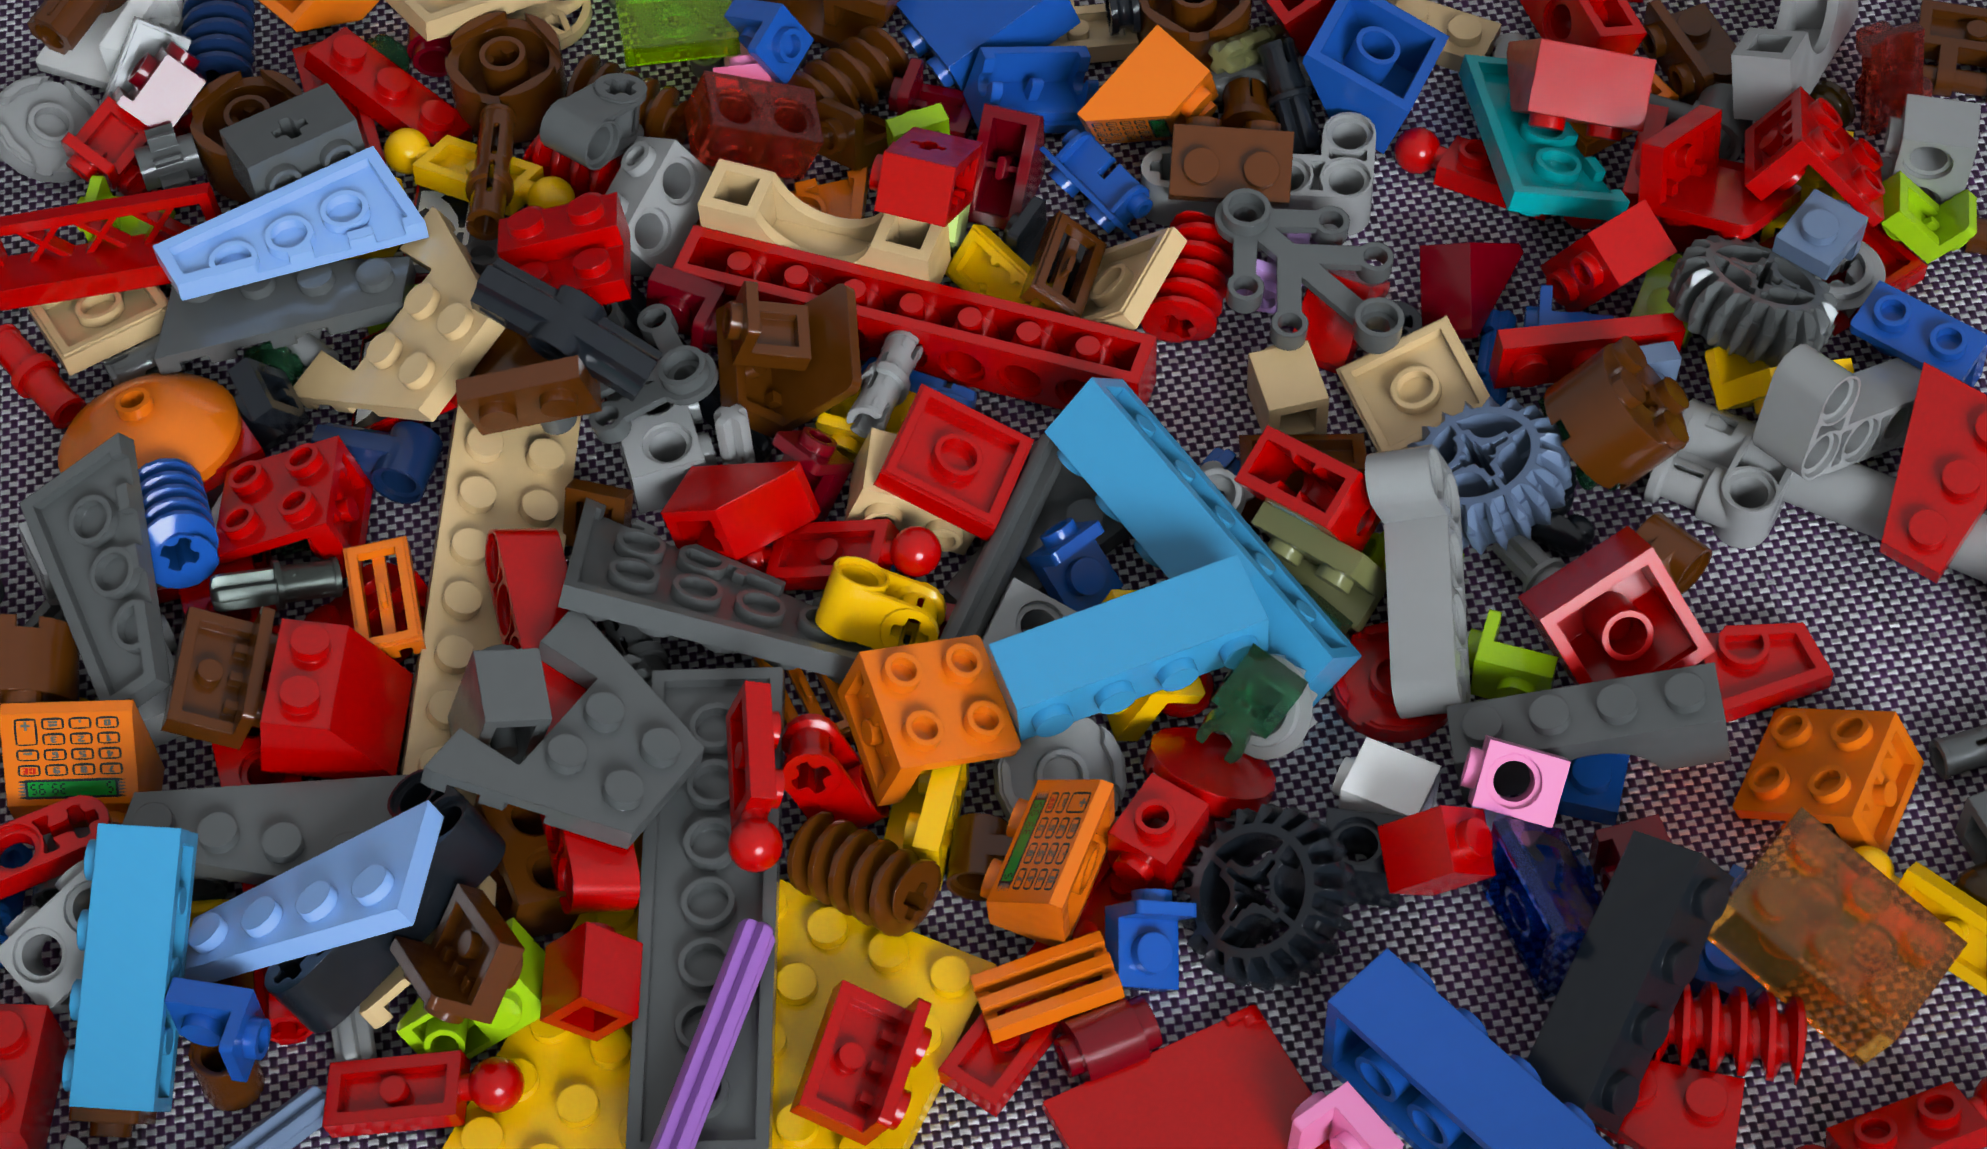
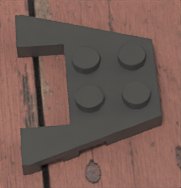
M569 610L540 641L539 649L541 660L587 689L582 697L521 764L514 763L459 728L424 766L421 783L428 788L444 793L447 785L478 794L480 795L479 804L503 810L510 804L545 815L544 824L628 850L700 765L705 747L590 619L583 613Z

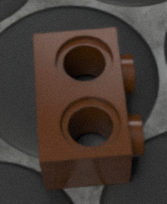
M477 795L474 808L503 837L506 843L505 853L501 862L490 874L497 883L496 910L505 922L514 917L532 938L571 930L580 914H565L561 908L559 898L565 897L566 892H559L556 889L547 843L554 842V840L547 841L540 814L510 804L503 810L479 804L480 795Z

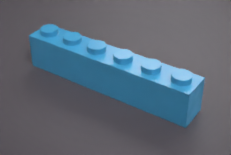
M1091 377L1044 431L1058 447L1057 456L1061 463L1072 473L1083 477L1097 493L1095 501L1099 508L1107 516L1117 522H1121L1136 539L1134 547L1138 554L1150 565L1160 568L1169 579L1238 554L1269 618L1268 651L1264 653L1286 655V659L1292 664L1307 670L1304 677L1309 688L1318 694L1313 701V707L1362 657L1353 644L1123 379ZM1273 690L1271 695L1259 696L1272 708L1286 712L1282 710L1281 705L1274 702L1275 690Z

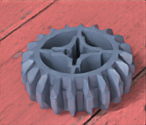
M1491 396L1479 408H1473L1465 401L1463 412L1454 416L1442 412V422L1439 426H1422V441L1408 444V448L1433 444L1452 470L1460 497L1463 550L1471 544V547L1480 555L1484 553L1489 544L1498 543L1507 551L1509 539L1514 536L1521 535L1531 540V527L1535 524L1551 525L1552 512L1550 509L1565 506V490L1572 486L1571 457L1561 444L1565 440L1562 438L1559 427L1556 424L1551 425L1549 418L1544 417V414L1538 410L1536 405L1524 408L1515 397L1508 400L1501 407Z

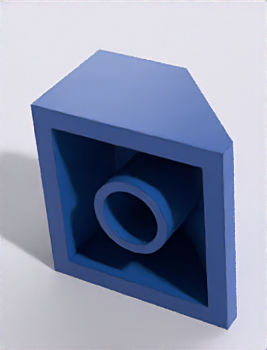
M1336 0L1304 56L1302 63L1329 119L1342 112H1355L1366 116L1375 125V150L1384 154L1411 111L1450 36L1386 0Z

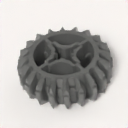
M1709 235L1707 239H1694L1692 245L1686 248L1682 258H1678L1670 275L1672 280L1668 287L1670 293L1667 298L1669 304L1675 309L1674 315L1678 320L1688 323L1687 329L1691 333L1700 334L1705 337L1708 345H1717L1725 349L1728 356L1736 354L1745 357L1750 364L1758 360L1763 361L1769 367H1777L1783 357L1799 344H1808L1817 351H1821L1835 328L1833 323L1838 314L1835 309L1838 300L1829 292L1830 287L1825 281L1816 279V275L1772 251L1773 248L1769 249L1761 246L1755 239L1744 242L1737 237L1730 240L1723 239L1718 235Z

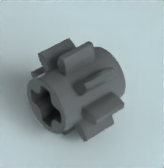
M172 123L145 130L148 145L134 149L147 191L161 187L164 190L192 185L190 179L205 175L191 132L176 137Z

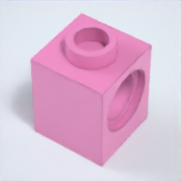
M1486 735L1482 749L1470 747L1463 767L1460 786L1470 789L1467 800L1472 806L1552 828L1571 761L1559 755ZM1508 761H1520L1525 763L1530 771L1528 788L1517 797L1508 798L1499 795L1495 791L1493 784L1496 770Z

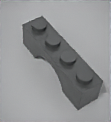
M1715 662L1446 706L1453 761L1459 786L1470 747L1482 749L1486 735L1567 758L1569 761L1597 754L1634 755L1653 762L1663 771L1731 760L1726 718ZM1508 761L1502 764L1494 774L1493 784L1495 791L1501 796L1524 793L1530 783V771L1527 765L1520 761ZM1460 786L1463 802H1468L1470 789Z

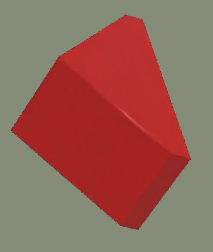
M1327 270L1363 301L1376 297L1385 298L1390 290V282L1387 280L1379 284H1370L1362 281L1355 271ZM1307 288L1302 302V312L1306 315L1309 322L1306 341L1308 340L1318 368L1337 374L1336 369L1350 363L1359 347L1352 334L1353 326Z

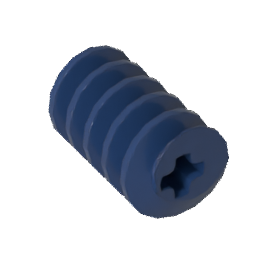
M183 0L181 34L192 40L188 52L201 61L195 70L201 73L206 80L202 89L213 80L227 73L240 71L242 78L254 76L252 69L254 62L252 50L255 43L253 36L255 28L253 18L255 13L254 0Z

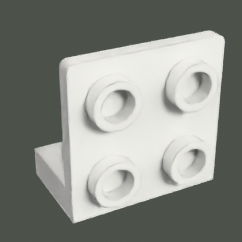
M126 0L118 9L100 14L75 48L68 50L65 55L50 50L45 45L35 60L38 69L42 72L106 89L134 16L180 33L183 22V0Z

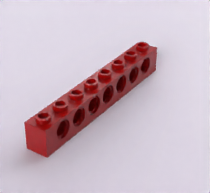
M693 225L673 266L674 269L726 285L724 305L728 301H735L744 281L758 283L759 301L804 305L837 284L842 283L853 288L855 291L860 360L867 361L870 357H878L888 334L895 330H904L912 333L920 340L916 346H923V354L914 370L947 380L948 382L1061 410L1070 403L1091 377L1123 379L1146 406L1156 384L1157 336L698 225Z

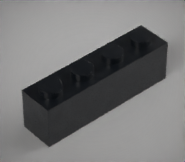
M1635 830L1526 1060L1537 1071L1542 1085L1563 1104L1565 1102L1575 1104L1589 1116L1595 1126L1616 1135L1625 1116L1634 1108L1638 1100L1640 1083L1655 1051L1661 1047L1668 1035L1669 1020L1685 986L1692 981L1697 972L1699 955L1715 921L1723 915L1727 907L1729 890L1735 879L1702 853Z

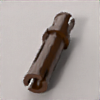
M501 103L489 104L480 112L479 118L481 119L479 120L480 128L475 151L474 170L468 175L465 187L466 197L470 201L466 228L470 235L484 241L498 238L499 219L505 218L506 207L511 203L514 195V182L510 176L517 115L512 108ZM491 164L495 165L493 178L489 176Z

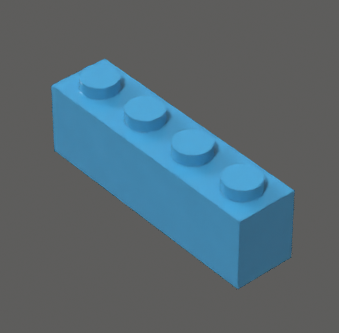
M1238 554L990 643L988 647L991 669L1020 741L1037 735L1040 737H1051L1068 729L1073 722L1100 712L1102 714L1120 712L1132 705L1136 699L1160 690L1171 692L1183 689L1203 674L1223 667L1236 669L1248 665L1260 653L1268 651L1269 618Z
M98 823L96 839H90L87 844L84 856V874L86 880L92 881L89 909L81 911L77 924V945L79 950L85 951L82 979H76L72 985L69 1001L70 1017L73 1021H77L75 1049L67 1051L62 1068L63 1089L66 1092H70L69 1107L171 1112L179 1033L164 1000L173 977H185L199 835L197 833L182 828Z

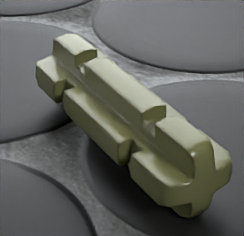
M1264 24L1256 27L1254 30H1248L1242 34L1230 37L1226 41L1222 40L1214 43L1208 51V54L1213 59L1210 65L1211 70L1216 74L1223 72L1233 74L1243 68L1245 69L1262 62L1257 48L1281 39L1283 43L1284 29L1278 24L1270 27Z

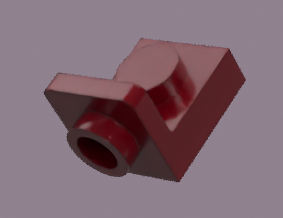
M657 263L648 279L646 307L653 304L667 305L678 323V332L691 336L690 346L697 347L702 352L708 353L711 346L718 348L716 309L724 305L726 285Z

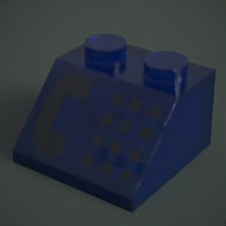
M1505 817L1494 821L1492 824V855L1496 876L1483 880L1482 891L1543 1001L1558 994L1601 902V898L1594 888L1595 877L1587 856L1581 849H1572L1561 828H1549L1532 822Z

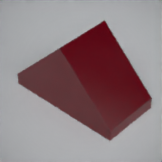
M984 103L977 141L983 142L968 221L1005 230L1011 216L1016 212L1022 213L1033 196H1035L1045 173V155L1039 150L1044 146V117Z
M1466 242L1419 245L1422 327L1447 316L1459 339L1477 338L1524 253L1520 244Z

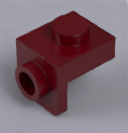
M911 58L904 77L896 76L893 80L889 96V111L897 112V116L905 112L918 110L941 102L949 118L950 135L968 139L974 125V119L964 98L963 91L923 83V60Z
M804 427L803 430L777 431L772 444L784 453L780 462L800 461L820 507V514L817 519L811 522H825L855 463L836 450L837 442L835 439L819 429Z

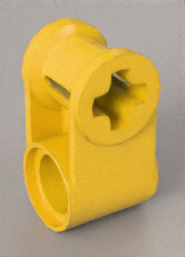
M844 556L834 562L815 615V622L821 630L836 639L856 642L872 649H881L905 645L903 643L905 634L911 636L909 644L938 640L939 628L944 622L947 606L944 596L940 591L927 582L917 581L886 570L867 559L856 556ZM918 598L924 599L922 608L916 606ZM908 619H915L919 621V624L911 623Z

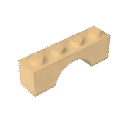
M720 158L697 204L702 227L941 284L951 260L949 225L942 227L881 212L875 216L863 219L833 216L821 212L797 198L787 189L776 172Z

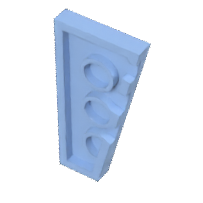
M371 146L152 247L158 263L181 300L184 301L429 238L425 220L374 146Z
M427 800L195 917L189 929L184 978L212 983L413 926L444 816Z

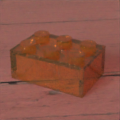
M1802 807L1768 838L1734 881L1729 890L1727 907L1723 915L1715 921L1707 940L1766 989L1773 992L1784 1004H1786L1791 995L1802 997L1807 1015V1023L1860 1067L1897 1040L1968 944Z

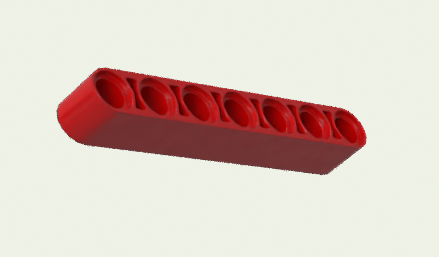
M556 528L491 529L487 534L485 544V566L502 644L511 645L516 649L539 648L540 641L569 611L568 609L558 607L568 569L559 532ZM542 661L552 714V721L546 732L547 735L587 689ZM540 814L547 841H554L547 843L556 889L559 892H566L565 897L559 898L563 912L565 914L635 910L640 897V872L634 844L627 850L544 824L545 815Z

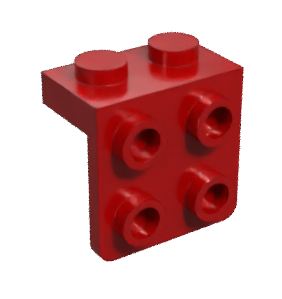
M1699 105L1642 142L1635 161V172L1640 177L1638 203L1645 199L1655 216H1659L1661 221L1668 225H1696L1715 230L1716 235L1731 240L1734 237L1740 240L1747 239L1800 202L1802 187L1794 184L1785 191L1777 189L1761 202L1745 187V172L1718 166L1722 109Z

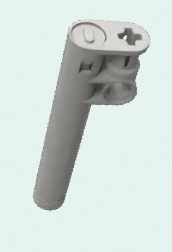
M1692 398L1689 401V407L1682 413L1689 435V442L1683 449L1652 470L1644 493V500L1655 504L1662 497L1694 510L1697 519L1713 525L1714 533L1722 542L1739 549L1753 548L1762 544L1768 537L1785 502L1882 541L1896 478L1855 463L1813 480H1805L1754 445L1753 433L1756 426L1755 422L1725 410L1718 411L1717 407ZM1983 513L1948 568L1987 583V514Z

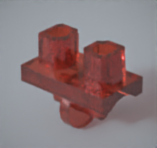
M1883 20L1861 27L1856 31V50L1862 54V74L1855 82V100L1861 104V129L1869 137L1879 134L1887 127L1890 116L1901 118L1907 94L1932 97L1933 84L1929 78L1923 76L1925 29L1916 21L1893 27L1889 22Z

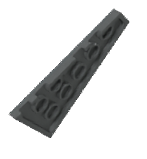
M586 497L558 607L583 613L590 621L611 620L635 626L649 636L659 638L674 636L697 642L712 652L720 654L737 652L764 659L769 665L783 667L784 670L800 668L827 675L828 678L839 684L843 682L860 651L874 650L856 642L836 639L818 627L815 622V615L822 597L817 596L813 600L812 605L783 593L786 585L785 581L698 544L686 545L678 549L665 543L657 536L658 527L639 519L632 523L631 528L603 517L606 505ZM905 634L903 639L905 645L909 644L911 636Z

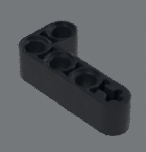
M423 769L417 770L402 779L391 792L387 803V810L392 817L427 800L444 816L414 925L269 966L265 974L264 984L267 991L307 1029L314 1033H323L335 1028L399 966V963L390 951L395 936L423 942L439 926L457 884L477 888L494 871L504 856L506 843L490 823L454 787L447 785L444 793L422 784Z

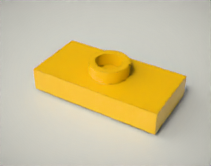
M973 224L951 259L945 275L963 290L1040 308L1042 304L1037 298L1030 304L1019 298L1030 266L986 225Z

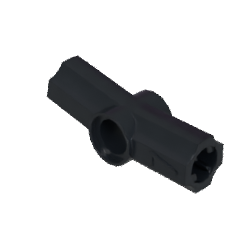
M499 257L494 263L488 264L477 281L475 292L470 300L472 309L525 337L528 345L548 361L578 355L593 378L632 402L663 354L628 330L607 319L605 309L582 291L566 285H560L556 289Z

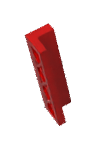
M210 182L0 216V237L17 234L37 244L32 252L8 256L0 239V311L171 284L158 263L152 246L195 227L187 226L169 217L174 208L199 204L206 221L222 214ZM132 215L150 224L151 227L146 234L131 236L113 227L112 224L118 217ZM75 225L94 234L89 243L74 245L55 236V233L59 227Z

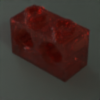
M704 70L684 108L691 154L703 165L715 167L720 158L776 172L778 177L803 180L824 144L815 92L811 88Z

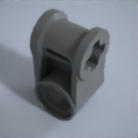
M610 73L600 76L594 83L570 96L558 99L546 111L541 122V142L544 146L591 170L602 169L611 160L624 154L634 144L637 136H644V129L639 124L640 105L646 101L647 97L645 82L630 74Z

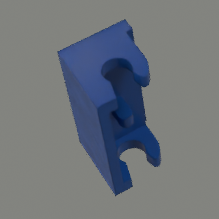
M1087 46L980 47L963 91L964 98L978 131L984 103L1042 115L1044 117V134L1068 133L1073 129H1079L1081 132L1086 131L1077 113L1099 88L1098 80H1086L1083 84L1084 76L1088 72L1091 60Z

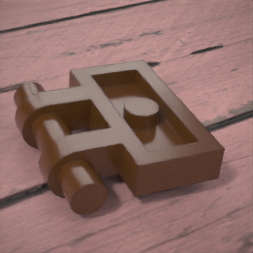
M1922 0L1917 19L1913 57L1936 60V66L1913 63L1909 86L1932 89V95L1950 98L1952 92L1985 97V103H1987V73L1956 69L1957 63L1987 68V8Z

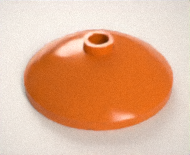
M183 372L166 375L153 373L136 377L101 393L76 415L60 442L57 459L60 473H62L119 432L134 440L138 469L144 464L160 458H177L190 463L200 472L204 483L216 473V470L227 460L235 448L241 432V414L231 393L224 386L209 378Z

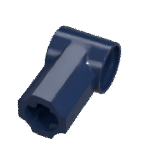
M413 421L395 423L390 432L326 422L325 425H317L311 438V443H315L339 435L370 480L373 488L381 496L401 504H413L421 500L443 451V442L439 435L427 426Z

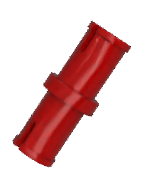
M0 325V365L11 376L13 389L23 398H31L49 417L56 428L64 429L69 427L76 415L86 406V402L59 375L58 364L49 355L38 353L21 335V332L15 325Z

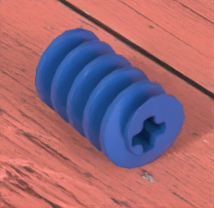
M160 458L146 463L138 471L156 584L171 589H184L198 585L211 576L220 563L217 552L219 538L200 472L190 463L177 458Z

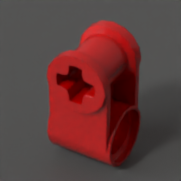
M804 714L795 717L786 724L782 731V749L786 756L781 766L785 778L784 790L790 794L805 814L807 820L822 811L832 812L835 821L847 819L853 822L858 829H862L888 817L889 806L877 807L861 759L840 732L838 726L830 718L820 714Z

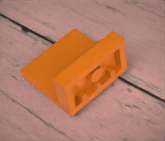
M978 635L860 651L837 691L877 807L902 803L921 771L1015 756L1021 747L1007 705L992 672L991 662L985 646Z
M1780 707L1774 711L1732 807L1741 819L1832 824L1848 852L1858 846L1867 845L1877 847L1887 854L1924 761L1896 711Z

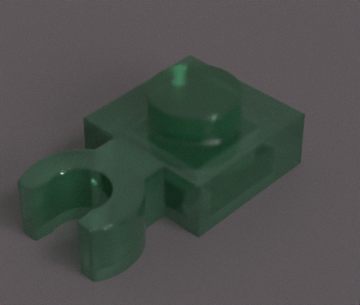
M1253 643L1217 688L1211 701L1220 708L1213 709L1205 716L1197 731L1196 740L1204 743L1214 731L1227 733L1232 738L1233 743L1224 760L1229 764L1236 762L1243 755L1251 739V730L1266 740L1303 694L1308 682Z

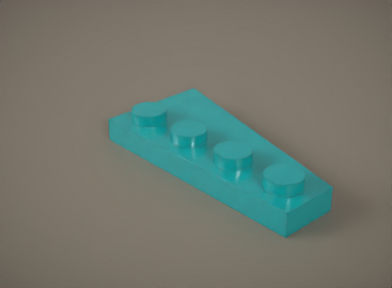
M1464 55L1459 70V77L1507 211L1518 212L1532 217L1544 214L1611 220L1628 209L1630 201L1621 189L1609 190L1603 182L1606 170L1595 156L1584 157L1576 147L1579 135L1569 122H1565L1564 131L1537 128L1528 125L1530 114L1511 111L1507 58Z

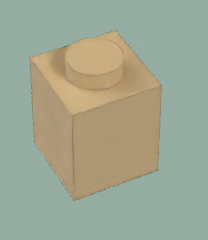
M1308 340L1305 341L1302 347L1292 351L1282 350L1272 345L1264 350L1248 353L1247 393L1261 432L1263 433L1266 426L1269 425L1285 434H1327L1329 396Z

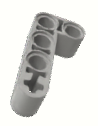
M1342 112L1332 116L1323 128L1321 155L1293 154L1289 206H1272V208L1319 210L1325 206H1336L1343 209L1349 216L1350 224L1347 236L1361 232L1368 225L1371 216L1376 129L1372 121L1366 116L1355 112ZM1159 147L1150 151L1143 158L1141 163V184L1149 189V199L1153 202L1150 212L1145 216L1148 220L1155 224L1170 226L1173 218L1186 210L1202 212L1215 218L1216 208L1219 203L1168 199L1172 147ZM1333 224L1322 225L1324 228L1329 230L1338 229V227Z
M1799 344L1783 357L1773 374L1754 429L1753 443L1756 447L1805 480H1813L1905 444L1922 370L1897 357L1851 373L1808 344Z
M1433 444L1371 453L1366 456L1365 481L1371 506L1384 523L1390 674L1396 711L1402 719L1446 714V706L1469 703L1471 701L1461 507L1456 479L1452 470Z

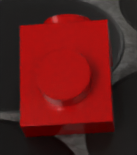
M108 96L76 136L68 132L61 140L66 155L69 157L65 164L87 183L90 182L92 175L105 176L109 187L115 190L120 183L121 177L137 163L134 149L148 145L144 131L151 128L119 107L114 99Z

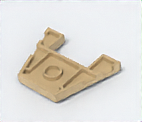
M433 206L423 217L429 238L405 243L399 249L406 256H411L413 262L430 271V273L422 283L409 291L404 300L403 308L386 330L372 339L367 347L366 356L355 370H351L321 350L293 386L300 402L308 409L318 410L320 405H328L336 411L344 413H354L356 409L372 410L380 417L434 422L455 395L456 380L467 378L504 331V326L472 309L470 300L475 292L480 275L470 262L472 257L466 246L457 239L453 223Z

